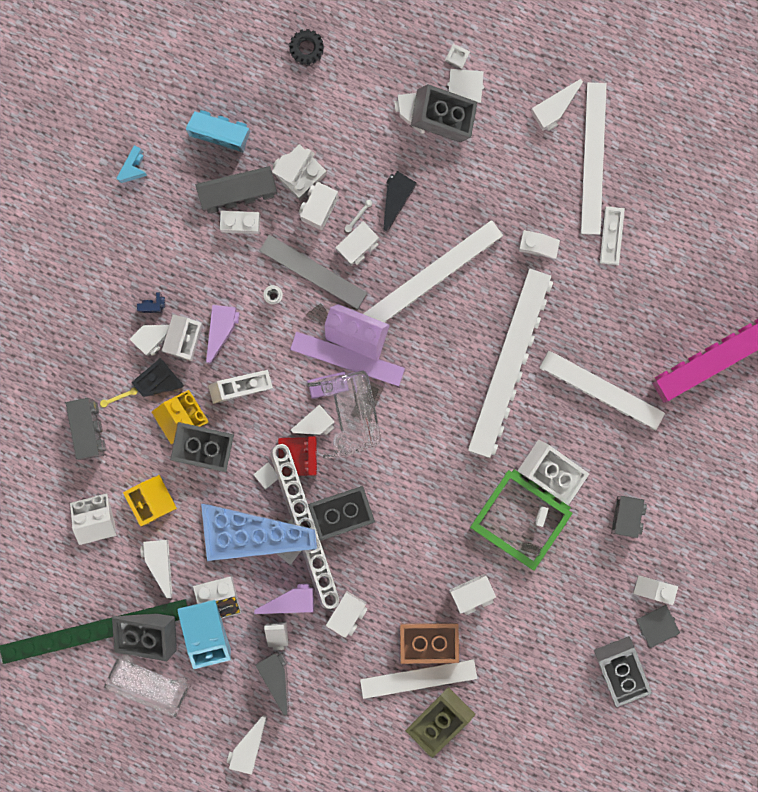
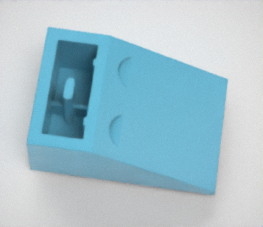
M215 600L178 609L184 640L193 669L231 660V647Z

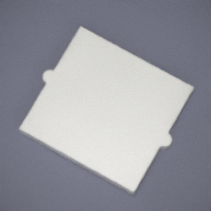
M450 69V81L447 83L449 92L481 103L482 89H484V71Z

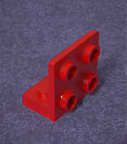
M316 436L278 439V444L286 445L289 448L298 476H317ZM279 448L278 458L282 459L285 453ZM288 467L282 468L283 476H290V469Z

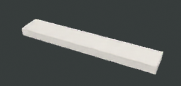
M472 659L459 663H449L360 679L363 699L473 680L477 679L475 662Z

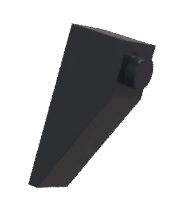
M399 171L395 175L391 174L386 182L388 186L383 232L385 233L389 231L417 185V182Z

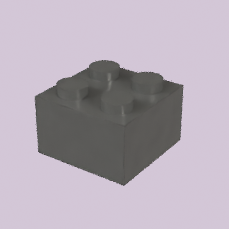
M617 496L611 534L638 538L639 534L642 535L644 523H641L642 515L645 516L647 509L644 499Z

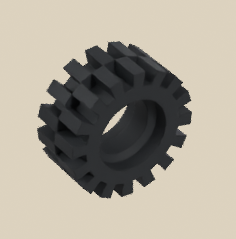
M302 29L299 33L296 32L294 37H291V42L289 43L290 53L297 63L299 62L301 65L307 64L308 66L312 63L315 64L317 60L321 59L324 45L321 36L316 34V31H310V29L303 31ZM303 41L313 43L314 50L310 54H303L299 50V46Z

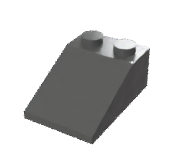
M178 422L170 460L209 470L227 472L234 434Z
M144 614L114 616L112 618L114 652L167 662L177 651L174 616Z
M630 636L594 650L616 708L652 694Z
M276 651L257 662L255 666L282 714L286 716L289 712L286 667L288 661L283 653L279 654Z

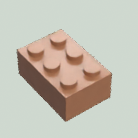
M400 623L401 664L459 663V624Z

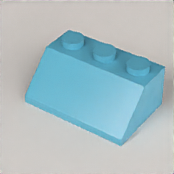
M200 110V112L194 111L186 127V131L191 137L244 153L250 134L247 124L238 121L234 124L223 116L215 118L211 116V113Z

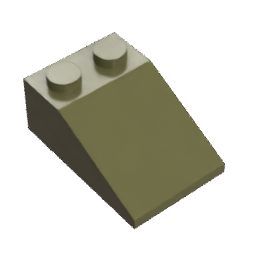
M448 687L405 731L433 758L476 714Z

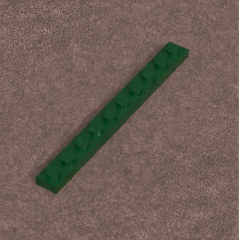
M183 599L119 616L162 614L174 616L175 621H179L178 609L188 607L187 600ZM113 617L0 645L2 662L6 664L113 637Z

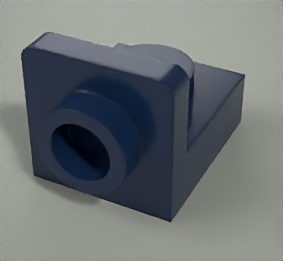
M156 292V303H153V300H142V303H137V312L162 313V308H165V297H162L161 292Z

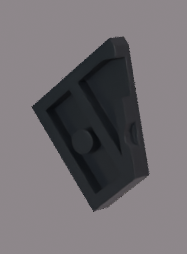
M161 358L131 382L143 397L184 387L183 383Z

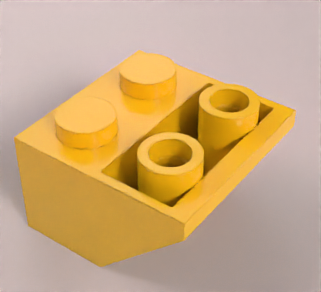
M190 390L163 402L151 412L170 444L174 443L178 422L199 427L209 423Z
M160 475L123 492L141 527L177 509Z

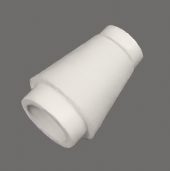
M271 285L264 290L263 296L267 303L277 304L281 301L283 293L278 286ZM276 293L277 298L272 300L271 294Z

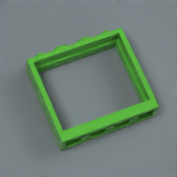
M515 469L512 472L508 470L470 528L535 571L573 513L569 511L571 507L561 501L559 504L554 501L555 496L545 491L542 493L539 491V486L533 481L529 480L526 482L523 480V475ZM510 478L564 514L534 560H531L479 525Z

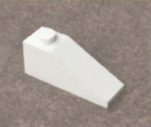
M581 79L531 109V113L542 131L545 129L550 131L558 126L557 122L583 83Z
M268 370L220 380L208 385L213 404L273 388Z
M169 541L143 542L144 546H141V557H145L147 566L166 598H172Z
M287 622L267 623L264 626L268 647H273V650H284V646H288Z
M263 715L233 752H229L227 763L230 764L229 769L252 775L266 715Z

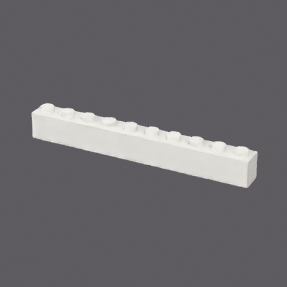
M533 269L528 271L468 448L469 452L490 458L491 455L495 456L498 447L495 444L497 436L501 437L504 426H501L503 418L507 419L510 408L507 407L509 400H514L517 391L514 390L516 382H520L523 373L520 371L521 365L526 364L529 356L526 353L527 347L532 346L535 338L532 335L533 329H538L541 320L538 314L540 310L544 311L547 302L544 299L546 292L550 293L553 281H550V275Z

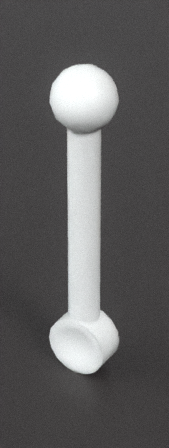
M366 200L365 206L353 221L345 226L346 232H351L352 227L365 210L372 206L371 200Z

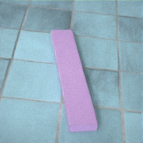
M296 332L290 349L396 386L400 385L405 368L380 359L376 361L347 348Z

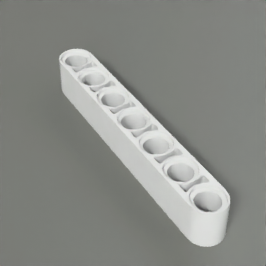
M551 351L547 352L539 367L543 371H548L552 376L565 380L567 384L583 390L582 392L591 397L600 399L599 401L617 408V411L633 417L634 420L643 425L650 426L653 430H657L665 415L663 411Z

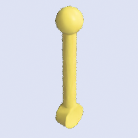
M133 387L130 391L123 393L119 396L111 398L107 401L102 400L100 402V405L102 407H107L109 403L124 398L128 395H136L138 393V390L135 387Z

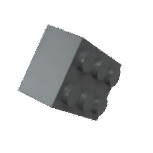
M427 84L417 89L411 126L457 142H463L472 136L478 102Z
M91 398L65 402L76 459L85 460L104 456L103 451H106V444L100 437L103 428L101 421L97 420L96 414L99 413L98 403L94 402Z
M363 486L308 504L320 541L375 523Z

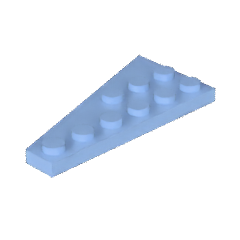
M201 504L207 561L317 549L315 529L209 504Z

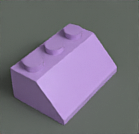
M337 304L330 307L325 322V337L329 342L378 361L390 325Z

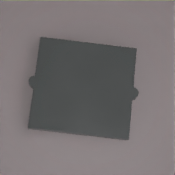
M667 605L636 619L642 631L641 635L645 637L650 648L680 634L675 623V617H672Z

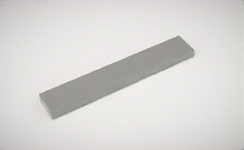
M271 235L267 237L259 250L261 253L357 310L367 295V292Z

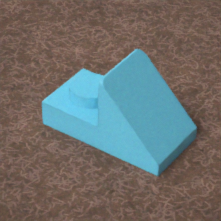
M133 146L116 178L119 182L124 183L147 176L144 171L135 167L136 164L140 165L144 157L141 148Z

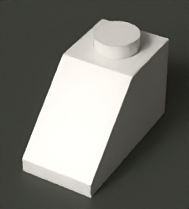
M416 93L398 95V101H394L395 111L399 112L400 118L409 125H411ZM413 127L421 134L425 133V130Z
M310 149L282 155L280 159L278 158L275 161L272 172L293 186H296L315 153Z
M524 230L519 252L556 259L560 240Z
M318 405L294 426L291 431L295 434L322 435L324 433L327 435L334 429L333 424L335 422Z
M638 575L633 594L673 605L678 586Z

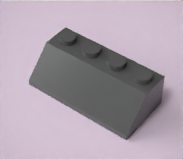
M270 166L195 184L202 210L204 212L207 211L208 214L218 212V208L226 207V209L235 208L238 203L242 202L245 205L252 204L258 198L269 200L274 198L275 194H278Z

